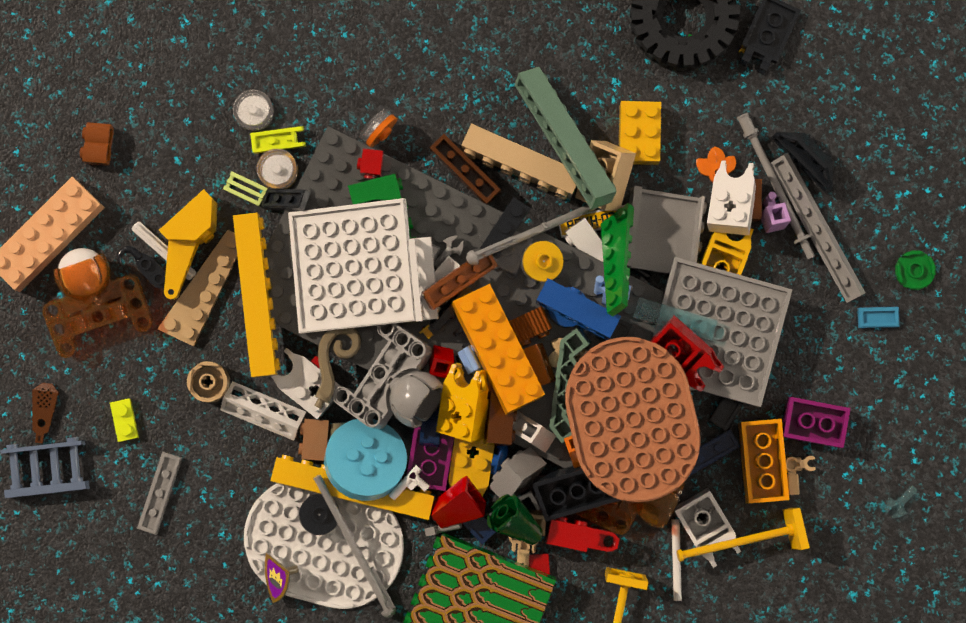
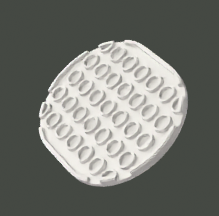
M279 483L266 490L252 506L244 528V547L248 562L255 574L266 585L265 557L266 553H268L286 568L294 565L298 567V573L290 575L286 596L338 609L359 607L377 598L338 524L331 532L325 535L311 534L302 527L299 520V510L302 503L308 497L320 493ZM333 497L350 531L354 534V541L359 546L370 568L374 566L387 590L397 577L404 555L403 534L396 516L392 511Z

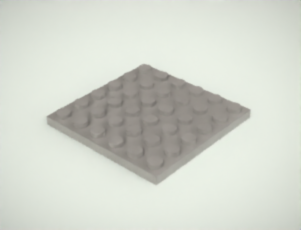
M674 257L652 338L675 315L714 350L717 358L724 366L720 373L708 367H699L697 369L701 380L706 385L703 392L761 407L793 289Z

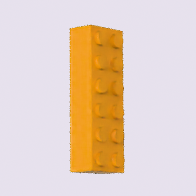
M488 284L454 300L451 306L483 370L486 371L487 378L505 415L542 398L545 393L491 285Z

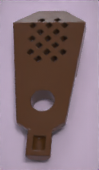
M41 383L32 389V430L36 433L35 443H43L44 434L49 432L59 392L54 384ZM41 419L45 421V425L43 427L39 425V421Z

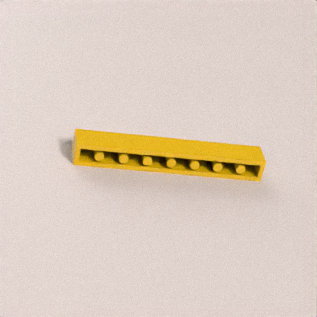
M258 213L233 215L251 377L278 375L277 370H280V360L275 356V350H278L277 338H273V330H276L275 318H271L270 312L274 307L273 299L269 298L268 290H271L270 277H266L269 262L267 257L264 258V250L267 249L266 238H262L261 230L264 229L263 217L260 218Z
M282 455V458L276 457L270 480L272 482L321 494L313 479L317 475H321L332 497L429 520L435 497L431 495V491L426 490L424 492L420 489L419 492H415L406 487L395 500L389 494L371 501L356 500L343 495L331 484L323 464L319 468L313 466L314 462L302 460L301 463L293 461L294 457Z

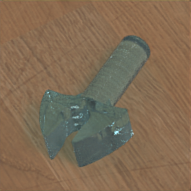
M910 486L898 500L888 498L885 512H888L891 507L898 505L896 513L891 518H898L907 514L904 511V505L917 492V489L914 486Z

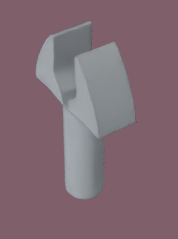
M458 235L443 240L446 243V249L435 260V268H438L448 256L455 253L459 256L462 254L464 241L458 247L451 249L452 242Z
M462 523L445 528H440L439 525L424 530L426 536H432L461 529Z

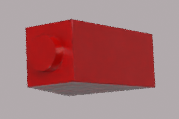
M465 476L434 500L431 517L440 528L482 518L485 514L486 501L468 476Z

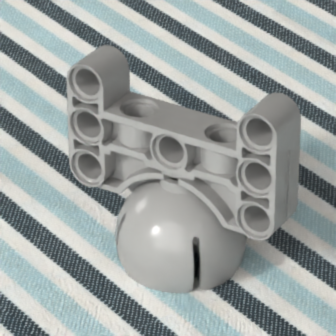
M399 323L391 324L392 330L388 334L386 329L390 324L377 325L378 333L388 340L387 344L356 391L346 387H338L333 392V400L337 405L370 428H384L393 414L402 424L408 427H420L422 421H427L441 402L443 384L435 376L420 371L431 358L432 348ZM407 335L408 340L406 344L403 345L402 339L404 336ZM422 346L423 353L418 356V349ZM384 369L385 376L381 379L380 372ZM347 392V399L343 401L342 396ZM362 403L363 409L359 413L357 410L358 405ZM377 414L378 422L374 424L373 417Z

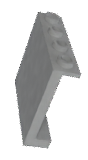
M633 186L630 189L629 204L634 206L633 227L629 231V234L632 235V243L628 246L631 258L627 263V267L670 274L674 257L699 263L697 256L702 248V242L699 240L700 234L704 231L702 216L707 209V203L704 202L705 197L697 198L646 190L640 186Z

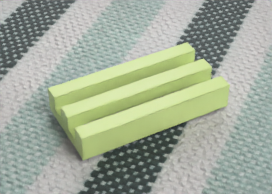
M232 171L223 190L259 207L268 189ZM234 178L262 190V193L260 194L233 180ZM230 186L238 187L259 197L258 201L231 189Z

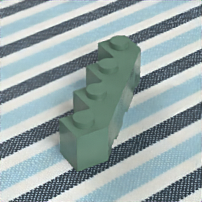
M581 327L576 328L560 340L549 427L561 443L564 442V438L572 436L565 405L568 379L574 366L579 361L576 355L592 344Z

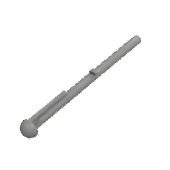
M587 204L474 252L470 250L466 255V260L470 265H478L479 260L594 211L598 207L591 210Z
M317 475L313 479L383 608L381 614L387 618L392 617L396 612V607L374 566L370 568L359 546L354 541V534L345 522L321 475Z

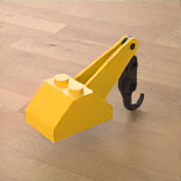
M203 189L159 229L164 237L169 240L166 272L152 257L140 252L133 246H125L117 253L118 264L123 266L122 255L130 253L135 259L138 270L154 287L163 288L164 295L168 299H177L199 245L207 244L214 238L213 234L216 232L217 202Z

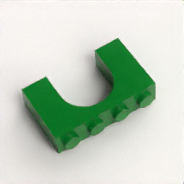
M395 174L348 185L352 204L401 199L400 190H404L401 178L397 179ZM408 217L410 239L416 238V236L411 237L410 229L414 228L411 217Z

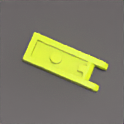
M304 126L250 133L253 154L306 147V142L298 143L297 132H303Z

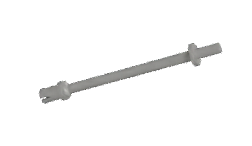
M748 112L737 117L744 132L743 136L751 141L780 203L786 204L791 219L790 224L798 238L794 241V244L800 242L807 259L815 257L807 240L811 235L804 234L757 137L758 128L754 127Z

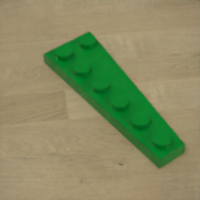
M629 203L619 208L612 216L601 223L607 314L612 317L628 306L630 268L627 267V263L631 258L628 246L632 243V235L629 234V231L633 227L634 206Z

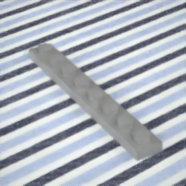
M786 153L771 162L770 164L808 234L811 235L810 238L846 303L865 294L862 285L789 154Z

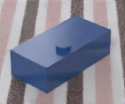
M547 278L536 300V304L605 340L610 339L621 318L620 315L616 314L612 317L607 314V308L581 295L582 292L574 287L568 289Z

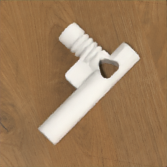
M415 465L389 496L395 500L406 487L413 490L417 485L425 492L430 485L421 479L418 474L422 470ZM412 472L415 473L416 479L409 477Z

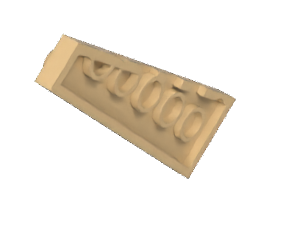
M226 231L162 321L158 330L195 346L238 258L234 232Z

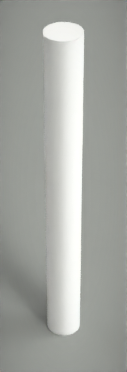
M671 519L674 601H682L681 562H679L676 550L680 549L679 519Z

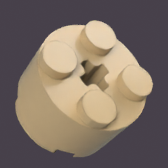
M206 361L197 364L191 369L187 377V387L190 393L202 402L213 403L223 399L230 386V376L227 370L214 362ZM210 377V380H213V384H210L208 388L205 380H208Z

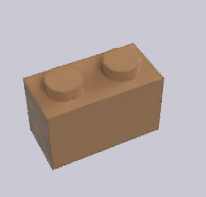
M305 419L304 423H301L300 435H303V443H299L298 454L302 455V459L324 461L326 447L329 442V420Z

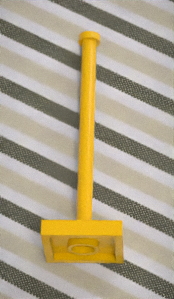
M782 509L786 527L682 551L679 549L676 550L678 560L682 562L686 558L784 535L789 536L791 549H808L810 547L801 509Z
M606 567V582L619 584L620 586L613 623H621L628 588L634 587L647 590L648 579L645 574Z

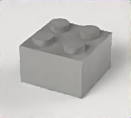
M531 447L524 451L519 450L512 459L507 458L501 464L502 469L494 474L492 477L494 481L489 488L499 498L506 494L519 496L531 487L535 477L539 476L547 463Z

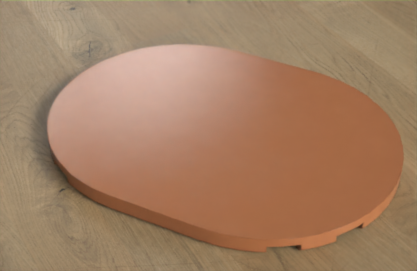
M619 337L606 340L591 348L579 359L568 379L565 405L578 462L587 478L605 494L627 502L653 501L675 491L686 481L695 467L701 442L700 429L690 386L679 362L660 345L637 337Z

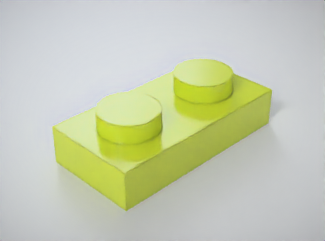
M131 399L111 402L110 407L118 442L139 438Z

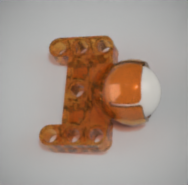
M86 248L71 250L63 256L59 266L54 269L55 283L65 296L47 302L42 312L56 351L63 358L71 357L77 350L78 346L75 339L77 334L131 317L135 329L140 332H146L153 324V316L139 278L134 274H127L111 280L110 264L102 252L96 253ZM126 279L134 281L135 287L133 289L125 286L124 282ZM121 297V299H118V300H115V301H112V302H109V303H108V301H110V300H112V299ZM132 299H140L142 306L134 307L131 302ZM49 305L56 306L58 313L55 315L51 314L48 311ZM83 310V311L80 312V313H77V314H74V315H71V316H70L71 313H74V312ZM100 311L103 314V320H96L93 313ZM145 317L148 319L149 324L141 326L138 319ZM56 324L63 325L65 332L58 333L55 329ZM69 343L72 346V351H64L62 344Z

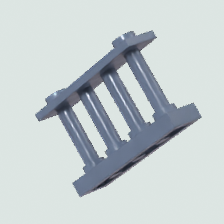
M79 437L66 438L67 442L20 448L19 444L6 445L7 449H2L0 452L1 454L9 453L12 485H10L9 490H4L5 498L90 489L89 481H83V477H80L78 446L85 445V441H79ZM69 447L71 483H63V480H60L58 448ZM49 449L52 481H50L51 485L43 486V482H40L37 450ZM29 451L32 483H30V487L23 488V485L20 484L17 452Z

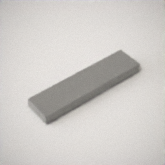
M162 452L137 529L155 535L158 534L182 457Z

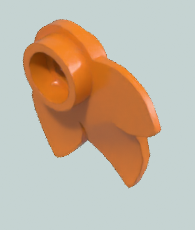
M713 147L709 151L707 159H696V166L702 175L709 176L711 182H714V176L720 168L721 161H726L727 174L729 175L736 167L735 156L725 157L724 152L720 148Z

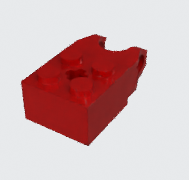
M675 315L650 340V342L666 349L679 362L686 374L689 386L700 392L704 390L706 385L701 380L697 369L699 367H708L720 373L724 368L714 350Z
M566 517L549 521L545 540L546 544L587 552V548L606 552L618 549L619 538L611 531L587 526L588 522L575 520L574 523L567 522L568 518ZM606 536L613 537V544L609 547L603 544Z

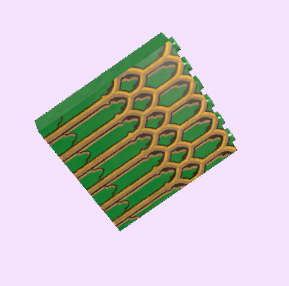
M442 533L441 537L437 536L433 548L436 549L434 556L429 555L425 567L429 568L426 575L422 574L418 586H421L419 594L415 593L411 604L414 605L411 613L407 612L403 622L540 623L555 585L556 577Z

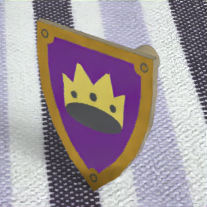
M266 553V583L272 602L275 603L285 596L290 582V575L298 573L299 570L296 565L284 567L270 554Z

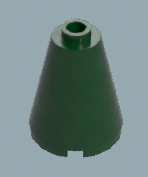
M503 495L491 507L493 509L491 516L488 514L487 524L489 528L529 545L538 543L542 539L543 534L540 525L516 495Z

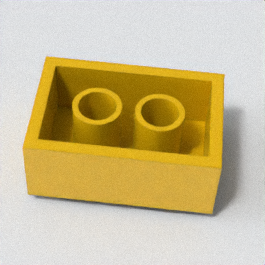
M621 101L619 105V147L636 153L633 162L635 165H658L660 162L661 102Z

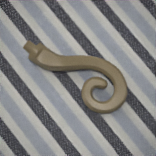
M355 328L329 330L321 338L318 347L321 384L315 395L318 399L314 405L322 409L325 403H330L335 389V379L329 359L330 344L338 335L344 334L349 336L352 341V346L349 350L342 349L341 340L335 341L333 350L339 358H352L358 353L361 346V337Z

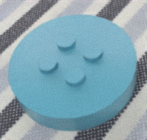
M358 419L343 424L332 434L324 455L325 471L331 484L343 495L361 501L380 499L391 493L400 483L407 465L405 445L399 434L392 427L386 425L382 429L370 428ZM373 419V423L376 424L378 420Z

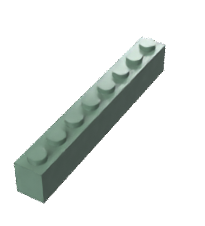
M540 67L518 73L515 87L590 209L612 203L617 192L614 183L610 181L604 167L596 159L594 151L590 149L586 138L578 130L576 122L568 114L566 106L558 98L556 90L548 82L546 74L542 72Z

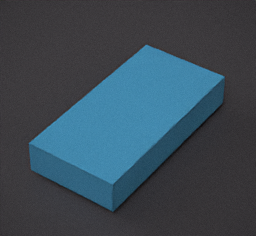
M899 307L857 308L858 328L899 327Z

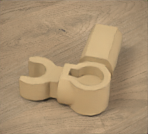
M806 456L803 460L801 457L785 458L789 495L800 494L799 478L796 471H801L802 468L806 471L816 470V467H809L807 464L809 460L815 459L814 456Z

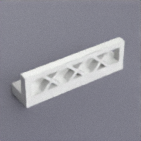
M432 237L408 239L416 322L439 319L438 307L431 310L421 294L422 291L436 283Z
M233 381L223 397L220 409L223 412L293 441L306 415V411ZM233 390L242 392L243 396L237 397L231 393ZM256 398L261 401V404H254L250 399ZM269 407H278L280 411L273 412ZM288 414H295L299 418L295 421L290 419Z

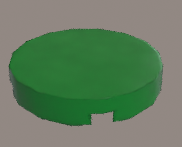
M912 250L903 254L898 259L895 265V275L903 287L909 290H920L931 284L936 275V266L930 256L922 251Z

